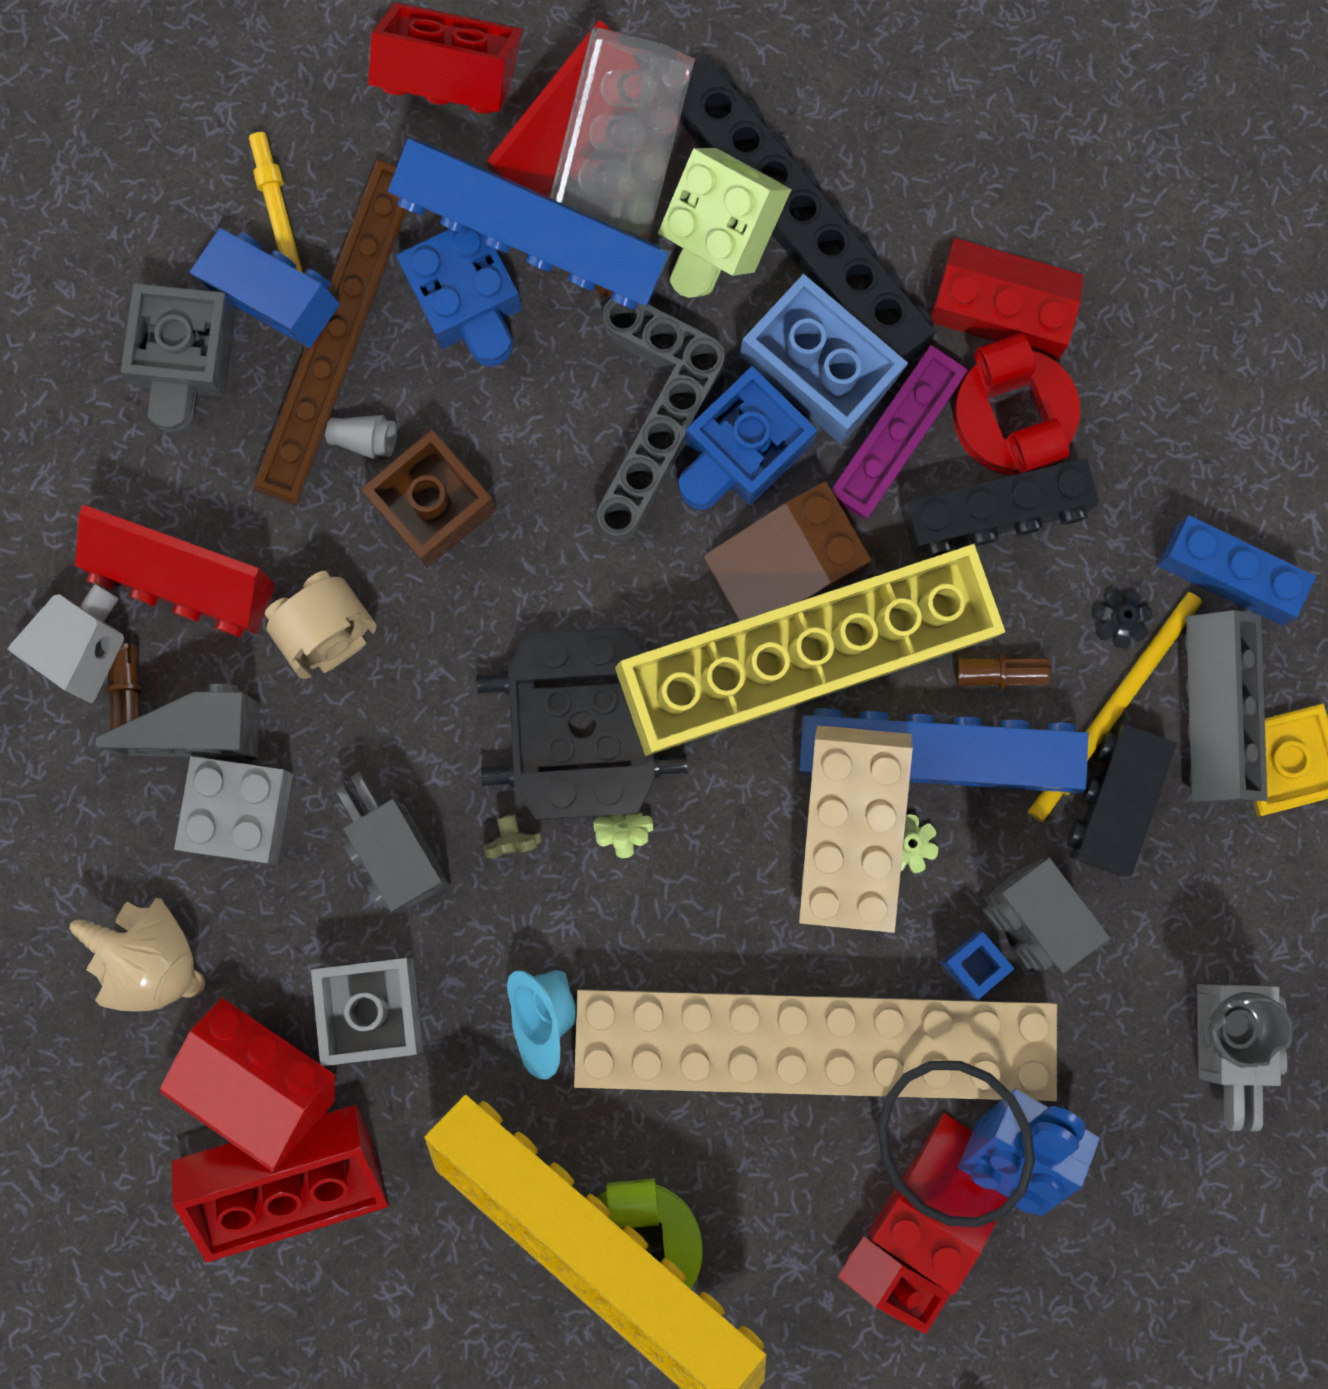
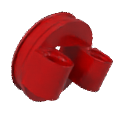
M1023 333L977 348L974 353L977 364L969 371L962 382L955 398L953 410L955 430L964 449L982 466L995 472L1009 475L1034 471L1064 462L1069 457V444L1076 434L1080 420L1079 395L1069 374L1050 357L1032 351L1029 341ZM1028 385L1043 422L1010 433L1005 440L988 399Z

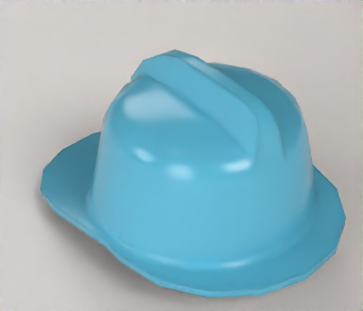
M554 970L532 976L525 971H514L508 977L507 991L511 1005L512 1027L522 1062L529 1073L536 1078L549 1079L556 1074L560 1064V1037L576 1021V1004L570 992L566 974L563 971Z

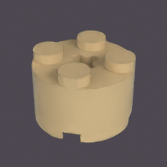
M327 571L315 573L305 581L304 589L289 599L281 598L275 601L265 611V615L269 620L266 628L268 634L298 677L302 679L312 678L308 670L320 667L322 672L326 673L337 667L365 646L366 642L362 636L367 629L374 634L377 627L375 621L346 580L342 577H330Z

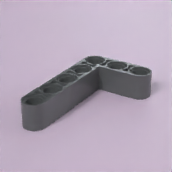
M609 299L603 309L604 331L607 338L615 345L671 373L597 512L599 530L602 536L609 542L622 544L632 540L640 529L686 443V429L702 414L722 377L725 356L723 347L716 339L650 305L644 306L638 303L636 309H631ZM619 314L631 315L636 320L631 327L626 329L617 328L612 324V320ZM660 334H667L673 337L676 343L671 348L662 350L656 348L652 344V340ZM705 354L711 356L716 364L709 370H700L693 366L691 361L696 356ZM685 393L693 397L695 403L689 409L680 410L672 406L670 400L677 394ZM658 432L668 433L674 442L669 448L659 450L650 445L649 439ZM638 471L648 473L653 479L649 487L640 490L632 488L627 480L631 474ZM614 511H623L631 517V522L627 527L615 530L606 524V519Z

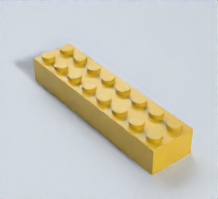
M465 1094L427 1133L424 1138L436 1171L679 1388L759 1389L765 1382L766 1354L762 1351L765 1346L759 1337L743 1325L737 1330L722 1316L725 1314V1311L712 1296L706 1292H701L698 1296L684 1284L686 1277L675 1264L666 1258L661 1262L656 1260L646 1251L648 1244L639 1233L629 1226H626L623 1230L608 1218L611 1215L609 1209L592 1194H588L586 1198L572 1187L574 1180L560 1165L553 1162L548 1166L536 1156L538 1149L524 1134L517 1131L512 1135L500 1125L503 1122L501 1116L488 1103L481 1101L477 1105Z

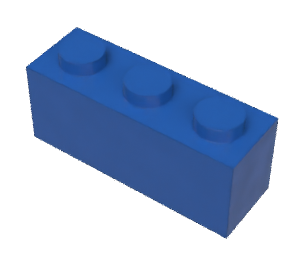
M219 228L190 270V273L207 291L225 293L234 307L310 349L340 305L328 291L331 284L311 269H307L305 273L296 270V264L276 250H273L271 255L262 251L263 247L249 235L240 232L236 237Z
M1190 515L1176 525L1157 565L1281 626L1298 617L1316 579L1315 575Z

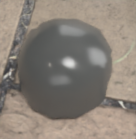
M1241 992L1231 995L1216 1008L1210 1019L1209 1037L1213 1047L1221 1058L1240 1068L1258 1067V1065L1268 1066L1271 1058L1278 1051L1288 1049L1292 1043L1293 1021L1284 1005L1260 993Z

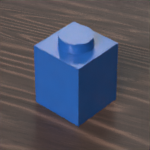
M974 932L940 961V964L970 999L979 1000L1014 970V967L984 932Z

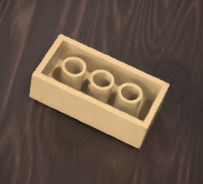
M817 725L800 924L895 933L913 750L912 734Z

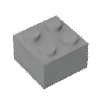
M190 756L174 850L278 865L293 774L284 769Z
M401 958L311 970L320 1065L328 1066L417 1055L424 1052L414 958Z

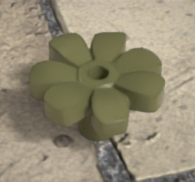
M515 814L497 818L500 837L494 842L485 843L483 848L486 859H494L503 854L517 852V850L519 852L532 851L537 848L536 845L542 842V837L540 833L525 834L519 832Z

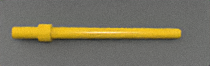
M253 133L249 136L256 164L253 174L257 189L264 194L278 251L292 260L297 266L295 269L303 273L280 188L284 185L280 167L273 162L266 133Z
M1191 592L1186 593L1087 729L1086 733H1089L1087 761L1102 742L1105 733L1110 731L1187 625L1186 617L1193 616L1203 603L1197 595ZM1042 791L1028 810V813L1036 820L1044 822L1062 795L1068 796L1070 793Z

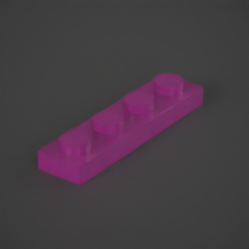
M930 345L832 488V492L840 505L864 521H867L969 371L967 368Z

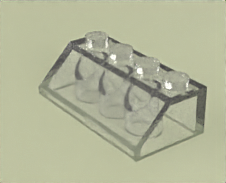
M592 28L550 198L635 236L649 239L695 59L658 42L602 28Z

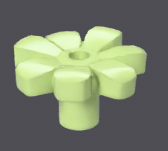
M641 812L625 816H599L593 822L596 842L603 847L613 844L616 856L620 858L631 857L634 854V844L638 846L646 844L648 842V832L653 831L652 818L648 815L642 816Z
M912 814L906 815L901 871L908 864L910 871L916 874L925 870L926 865L923 858L935 859L939 848L935 844L929 843V840L937 834L931 824H925L919 828V818ZM909 840L913 842L912 848L908 845Z

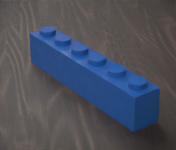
M417 138L407 139L388 189L389 193L400 197L397 205L406 210L424 215L425 209L441 215L440 224L462 234H466L468 228L485 235L484 244L505 253H509L511 247L528 254L525 260L527 263L551 272L553 265L570 272L568 280L585 289L593 291L596 284L613 291L610 299L631 309H636L638 303L644 306L650 303L671 251Z
M828 708L814 709L813 716L803 715L800 775L812 776L815 736L818 725L912 734L913 750L909 781L911 783L1082 793L1086 790L1089 733L1077 732L1076 724L1048 723V730L1029 729L1028 721L1001 720V727L982 726V719L974 717H954L953 724L935 723V716L926 714H908L907 721L888 720V713L877 711H861L860 719L842 718L841 710Z

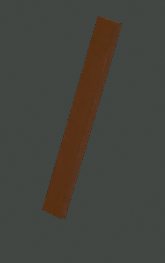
M377 159L331 278V285L328 288V291L340 305L311 348L305 347L252 487L254 492L296 507L298 505L326 430L327 422L332 414L407 213L406 209L397 205L400 197L388 192L397 168L396 165Z

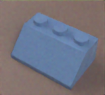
M804 274L743 338L739 355L743 361L750 367L753 366L772 386L841 445L872 412L908 364Z

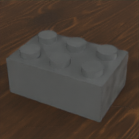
M1050 858L1024 864L981 896L987 905L982 909L984 916L997 932L1004 930L1016 943L1010 949L1027 971L1032 968L1037 973L1064 974L1110 939Z

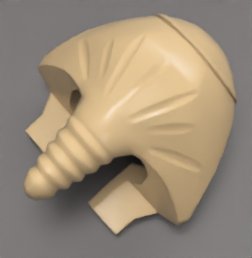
M155 898L149 908H140L126 901L115 923L128 930L126 933L116 932L107 927L95 925L93 922L88 923L86 920H74L70 923L69 928L74 936L78 937L80 942L84 943L91 952L95 953L86 970L95 975L102 986L95 999L99 1006L134 1012L159 1010L177 1001L182 996L194 998L203 992L205 979L200 972L194 970L192 952L184 933L161 898Z

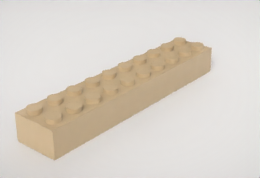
M577 990L574 1088L886 1096L904 1073L928 1061H963L991 1073L1010 1092L1016 1088L1036 1101H1057V1004ZM933 1070L910 1081L898 1096L1003 1099L985 1081L961 1071Z

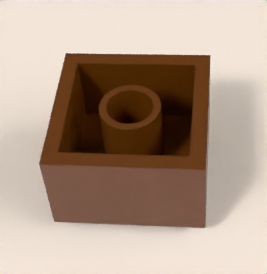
M430 430L361 488L368 501L426 568H429L497 510L492 497L433 430Z

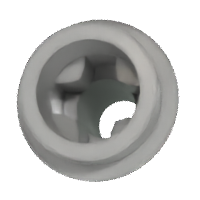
M384 415L351 418L331 417L327 422L325 437L326 442L330 445H337L374 460H380L381 457H391L397 441V427L394 421L386 420Z

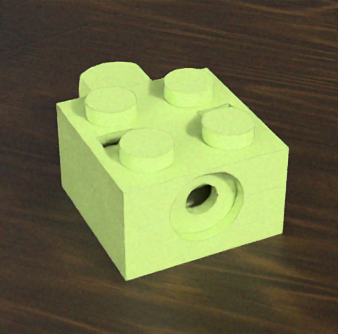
M693 148L658 231L659 235L682 247L670 277L674 290L688 298L705 296L713 291L722 270L732 276L755 273L792 189L717 148Z

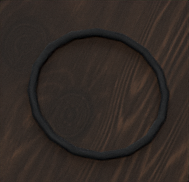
M928 1061L904 1073L885 1096L878 1123L881 1159L895 1188L920 1213L948 1226L981 1227L1007 1216L1026 1194L1035 1164L1032 1129L1016 1097L991 1073L963 1061ZM933 1070L961 1071L985 1081L1008 1103L1022 1131L1025 1162L1018 1187L1000 1208L979 1217L950 1216L924 1204L904 1184L891 1158L887 1127L894 1101L910 1081Z

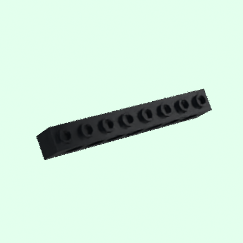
M707 57L665 89V106L700 148H717L765 175H778L785 181L783 185L792 189L772 232V236L804 275L906 362L931 344L935 330L932 328L934 327V322L929 313L921 305L914 306L904 294L906 290L900 278L893 271L889 270L886 272L876 260L877 253L871 243L864 236L857 237L847 225L849 220L843 209L836 202L829 204L820 193V184L814 174L807 168L800 169L791 158L792 151L788 143L781 135L775 134L773 136L763 124L764 117L759 108L751 100L746 102L735 90L737 86L733 77L723 66L717 68ZM719 107L725 109L729 114L724 118L716 119L709 116L707 112L712 108ZM741 141H749L757 148L752 152L744 153L737 150L735 144ZM797 208H804L810 211L813 217L807 221H798L791 216L790 212ZM824 242H832L839 246L841 252L834 256H828L822 253L818 246ZM852 276H861L867 280L870 287L865 290H855L848 285L846 280ZM880 310L891 311L896 315L898 322L893 325H884L877 320L875 313Z

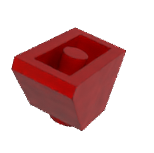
M865 1236L849 1254L845 1266L838 1275L840 1280L874 1307L924 1334L928 1332L951 1293Z

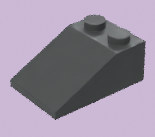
M210 684L209 692L190 693L96 737V748L119 756L258 758L260 703L250 698L247 691L238 690L237 685Z

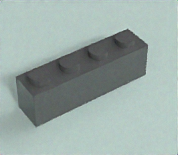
M1231 610L1187 616L1185 647L1188 657V679L1186 691L1189 697L1190 722L1187 734L1191 755L1189 784L1192 790V802L1227 804L1268 801L1261 615Z

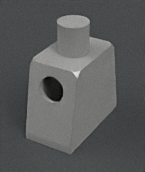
M97 584L93 585L81 605L61 594L54 595L10 644L8 650L63 690L92 704L124 641L123 634L104 621L119 598Z

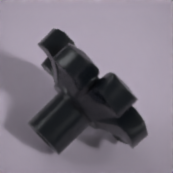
M1113 590L1104 597L1107 606L1099 604L1093 609L1092 617L1097 621L1103 622L1095 631L1097 636L1101 640L1114 636L1113 644L1117 648H1127L1130 644V636L1135 641L1141 642L1149 633L1142 623L1152 619L1151 608L1147 606L1139 608L1141 596L1134 591L1127 592L1124 599H1122L1120 592Z

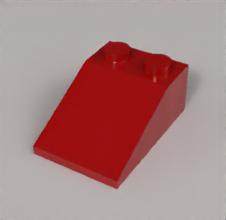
M943 1113L903 1175L902 1180L904 1184L924 1204L950 1216L979 1217L1000 1208L1008 1197L994 1189H986L977 1185L970 1175L958 1169L972 1131ZM895 1188L867 1234L872 1241L952 1295H955L981 1254L997 1220L981 1227L948 1226L920 1213Z

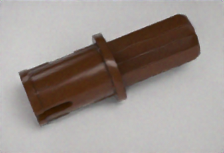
M128 644L121 645L109 670V686L105 687V694L110 695V731L138 718V694H141L143 691L142 686L138 685V646L133 644L129 645V649Z
M1000 653L999 658L958 657L957 659L958 686L999 685L1000 690H1005L1006 685H1047L1051 678V664L1046 657L1005 658V653Z

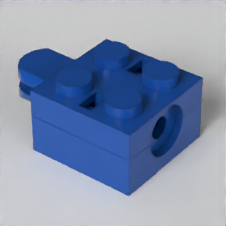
M468 228L466 234L448 229L397 254L396 257L401 270L441 349L464 339L474 359L483 366L493 367L501 365L509 358L513 350V340L503 319L521 311L519 294L496 249L483 243L484 234ZM424 288H426L429 295H425Z
M751 366L686 429V444L699 457L680 475V496L686 505L702 511L712 507L732 488L750 506L814 444L818 430Z
M1015 1088L1011 1093L1018 1100L1031 1126L1035 1164L1027 1192L1015 1206L1026 1213L1037 1214L1041 1217L1082 1188L1100 1138L1086 1130L1084 1122L1074 1113L1056 1106L1048 1108ZM1002 1099L977 1120L958 1169L970 1175L977 1185L986 1189H994L1009 1198L1018 1187L1025 1157L1022 1131L1008 1103Z

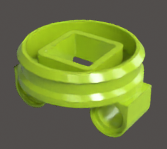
M655 1178L607 1183V1191L597 1198L609 1209L611 1215L608 1218L621 1229H624L626 1226L631 1228L657 1226L661 1222L665 1258L682 1271L686 1277L684 1284L692 1289L700 1272L703 1251L698 1223L686 1203L673 1192L656 1185Z

